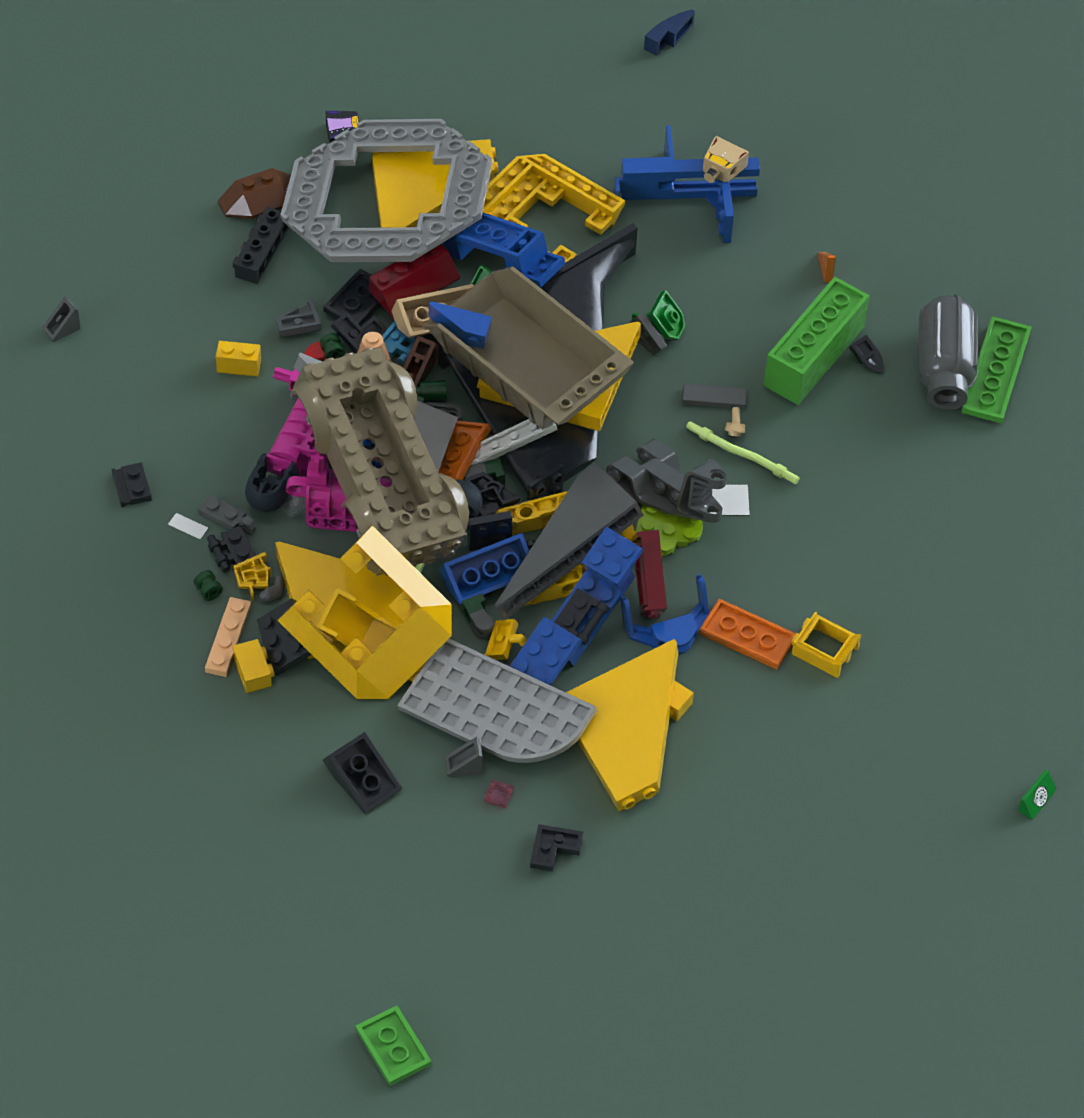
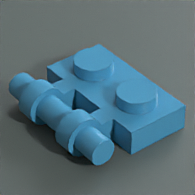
M394 321L382 337L390 358H393L397 353L400 355L397 359L398 363L404 365L417 336L407 337L397 328ZM421 335L420 337L426 339L427 335ZM406 341L411 343L408 347L403 346Z

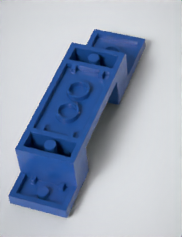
M482 213V218L442 243L449 251L450 256L462 260L474 248L504 257L506 268L513 266L540 288L566 264L564 257L548 252L543 232L486 213Z
M605 527L582 561L586 571L552 620L543 617L509 667L550 686L566 663L574 667L634 580L635 575L632 567L643 553V549L610 528ZM577 588L610 607L609 612L603 615L588 637L590 640L586 645L582 643L580 638L554 623ZM595 607L591 609L577 632H582L597 610Z

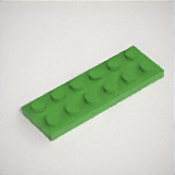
M991 317L978 358L977 380L972 388L968 390V400L963 405L961 413L1002 424L1030 336L1031 326Z

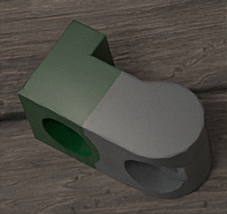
M500 458L471 465L464 478L485 472L494 481L500 482L505 486V474Z
M482 593L462 601V614L478 638L488 639L493 631L494 620L491 615L485 612L486 600Z

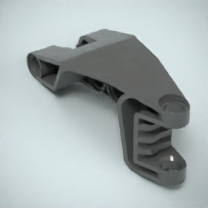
M652 439L636 449L639 459L643 462L642 465H639L627 456H623L606 467V473L636 502L666 514L710 523H716L721 520L723 508L712 496V489L724 488L727 474L714 459L706 461L684 476L681 473L676 452L659 440Z

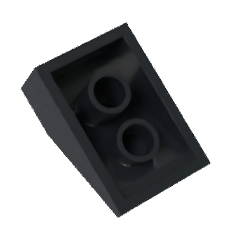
M365 732L323 759V762L336 781L364 813H367L402 789Z

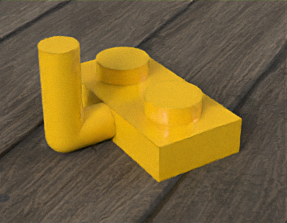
M515 619L496 620L485 653L486 656L494 660H507L513 643H519L521 647L527 642L526 637L523 634H516L519 624Z

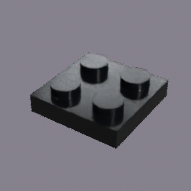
M511 511L469 518V550H479L512 537L513 517Z

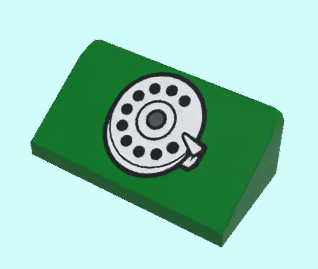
M1048 770L1042 772L1021 798L1018 812L1029 819H1034L1056 791L1055 784Z

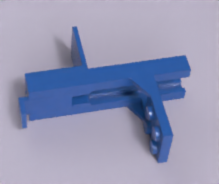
M666 125L664 157L622 158L621 177H615L614 194L618 197L621 194V198L624 200L706 198L716 209V219L720 220V223H718V235H722L723 243H731L734 219L731 197L757 196L758 189L756 187V179L730 180L729 182L716 179L713 183L706 180L675 181V179L704 178V159L674 160L670 125ZM758 157L748 158L747 167L735 177L759 176L760 166Z

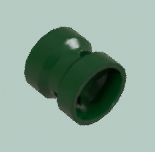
M328 333L320 339V345L324 350L326 359H337L345 355L344 347L341 345V340L337 333Z
M211 570L200 572L193 581L196 588L201 590V595L206 601L216 599L223 591V587L218 581H215L216 577Z

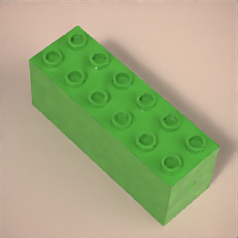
M834 277L768 353L763 386L799 405L865 327L870 295Z

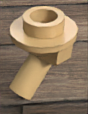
M739 407L732 408V422H726L725 431H728L730 436L740 437L741 433H745V424L740 423Z

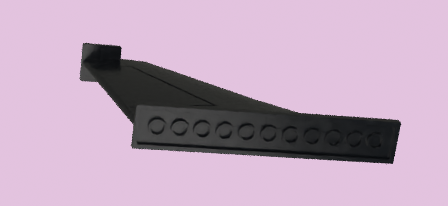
M631 223L565 262L566 264L541 289L594 331L603 329L604 286L618 266L635 255L637 227ZM438 342V365L442 369L450 365L483 422L490 425L492 436L529 419L516 407L481 398L480 388H477L479 377H474L471 371L450 354L447 355ZM568 422L560 425L556 424L558 430L504 454L527 493V501L562 493L563 482L594 462L597 458L598 431Z

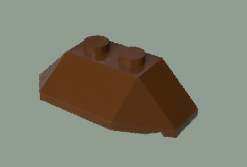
M270 168L235 180L218 199V204L226 217L234 216L247 219L259 217L261 213H264L266 207L276 210L282 209L291 175Z

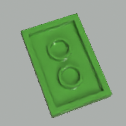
M398 1005L355 1026L357 1034L389 1087L432 1066L430 1057Z

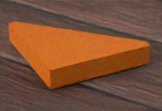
M818 252L817 255L824 283L830 282L833 279L836 256L826 252Z

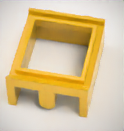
M815 612L811 618H806L800 634L796 633L791 641L793 645L792 655L838 678L841 666L844 662H849L852 650L855 649L857 651L859 649L862 634H854L817 615V612ZM813 629L843 643L834 658L805 643Z

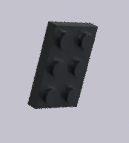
M360 268L323 306V312L335 319L348 312L361 326L381 305L369 291V277L372 275Z
M293 598L257 619L269 663L272 665L274 674L277 676L312 655L277 621L297 602Z

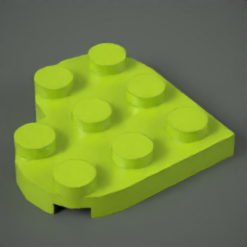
M643 504L641 511L644 516L638 520L635 531L636 534L641 531L659 530L661 555L663 557L670 553L673 554L676 547H687L688 543H692L695 540L698 541L702 535L703 522L666 514Z

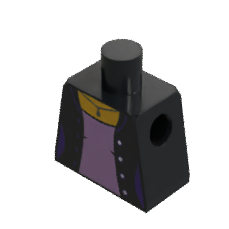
M325 111L329 143L335 140L334 137L345 130L351 131L358 127L359 118L356 111Z

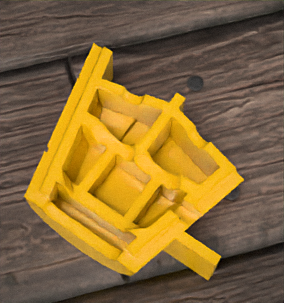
M266 552L234 565L238 588L249 589L252 601H254L253 589H266L269 587L271 568L264 564L267 561Z

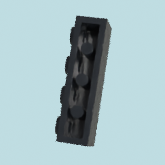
M266 207L264 213L259 215L256 227L251 229L248 241L243 243L240 255L236 256L233 261L236 278L255 284L259 283L290 228L282 221L280 210Z

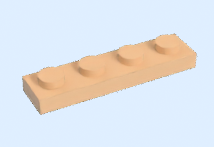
M233 597L229 598L205 666V673L227 677L233 660L232 646L239 643L251 609V601Z

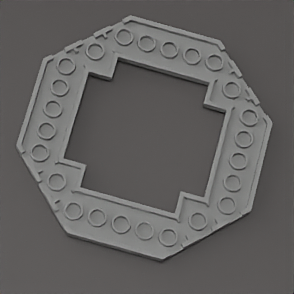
M442 119L362 120L357 123L358 127L353 130H345L335 136L333 142L327 145L323 143L313 149L311 155L306 158L301 156L295 160L281 211L282 221L330 262H412L482 218L493 165L492 158L487 154L481 153L480 148L471 141L467 142L463 139L462 134L454 128H449ZM434 151L432 157L433 165H450L440 213H420L417 227L340 228V214H323L335 166H355L358 152Z

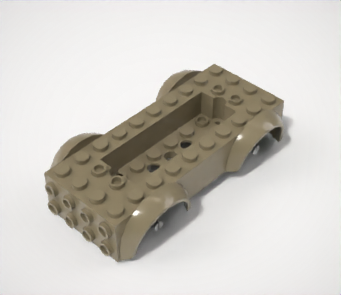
M381 347L376 349L367 348L356 354L348 353L337 359L328 358L317 364H306L302 368L290 392V396L292 399L296 394L308 415L306 416V421L313 430L315 449L317 452L327 455L346 497L341 507L342 509L346 507L352 514L358 527V537L360 538L373 526L414 567L421 563L430 564L441 557L447 559L454 556L467 535L466 529L469 521L468 502L462 487L454 478L438 473L414 421L417 411V394L413 379L408 371L400 365L387 361ZM367 439L373 441L375 448L368 450L363 446V441ZM378 461L382 468L374 467L371 462ZM380 478H389L392 485L390 487L382 486ZM373 559L366 564L367 569L376 573L377 576L382 574L388 576Z

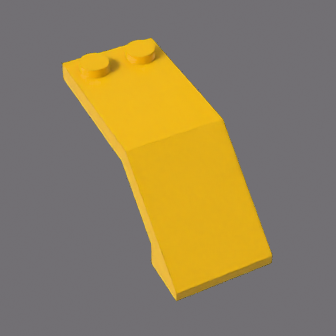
M336 588L316 628L345 648L358 637L373 652L399 625L379 616L357 601L356 597ZM425 663L408 679V681L413 683V681L415 680V678L417 677Z

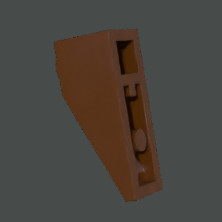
M417 336L403 366L413 379L415 388L419 386L420 382L425 381L438 358V344L420 336Z

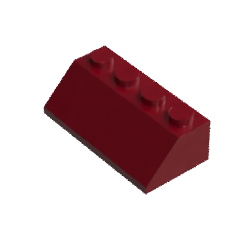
M441 243L412 262H394L370 276L369 291L394 319L391 310L397 299L441 291L458 281L460 275L449 251Z

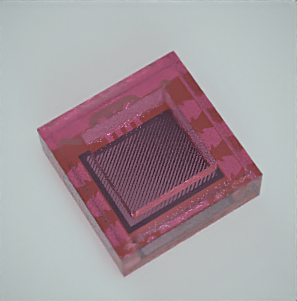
M492 779L484 797V802L506 809L514 791V786Z

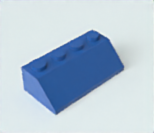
M520 533L441 565L439 571L447 590L460 605L463 600L481 593L485 595L507 586L530 550L523 534Z

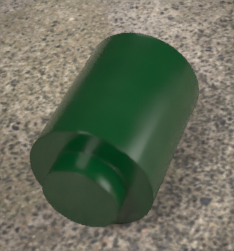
M445 380L420 382L419 386L416 387V394L424 398V403L447 401Z

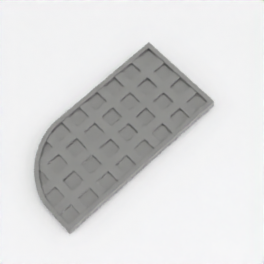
M448 639L427 660L397 705L400 711L465 742L479 737L482 750L503 760L518 763L538 762L566 751L579 740L597 712L596 706L451 639Z

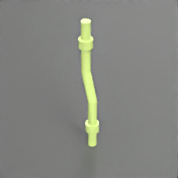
M691 421L688 422L686 428L699 435L700 439L706 442L710 441L730 453L754 461L772 471L773 475L780 479L784 478L793 484L799 482L800 477L789 472L785 466L775 464L757 453L733 445L713 434V431L706 427L702 428Z

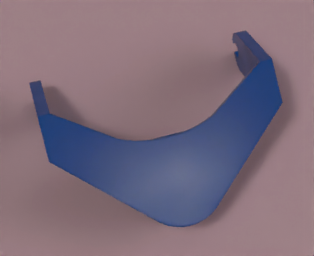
M701 574L696 575L699 603L689 614L652 624L650 627L632 624L629 601L626 599V596L621 597L623 624L629 639L653 648H657L675 639L678 655L686 653L691 648L699 634L700 627L709 615L704 577H701Z

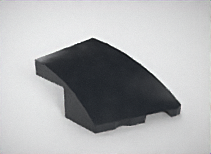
M485 472L464 478V481L473 483L480 490L482 496V507L476 517L495 514L499 509L513 506L520 501L518 494L513 495L505 489L503 484L494 481Z

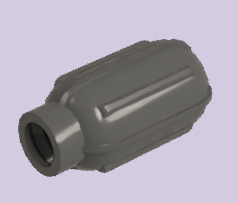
M959 295L937 297L925 303L919 315L918 379L928 388L927 398L929 403L933 407L942 410H954L966 404L968 390L975 384L978 375V314Z

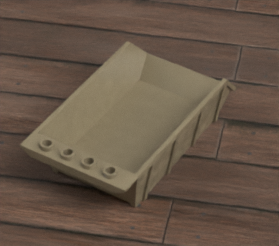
M513 266L491 272L449 305L492 317L491 329L484 349L465 344L443 325L436 323L432 319L422 326L424 330H429L447 355H452L468 368L474 377H479L500 394L505 402L511 403L527 416L533 425L536 424L541 429H544L551 421L557 425L566 423L623 377L634 364L631 359Z

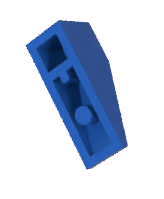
M430 301L429 318L443 325L465 344L484 349L491 329V316Z

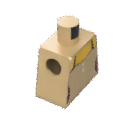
M716 136L704 157L703 171L705 172V180L713 183L716 179L729 182L747 167L749 151Z

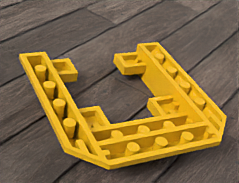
M546 154L516 156L489 183L483 213L528 227L527 224L519 219L539 199L552 207L560 199H563L590 215L585 220V226L602 235L608 227L613 228L625 205V200ZM562 245L553 252V254L564 257L565 262L577 256L576 253Z
M371 526L341 559L356 574L373 559L403 589L388 605L403 622L373 652L358 637L341 652L310 621L325 606L310 590L277 621L356 699H389L452 636V604L378 530Z

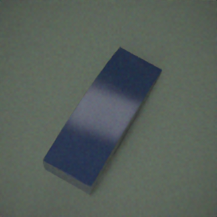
M691 9L678 13L652 28L645 35L644 50L657 56L667 44L674 47L694 25L695 11Z

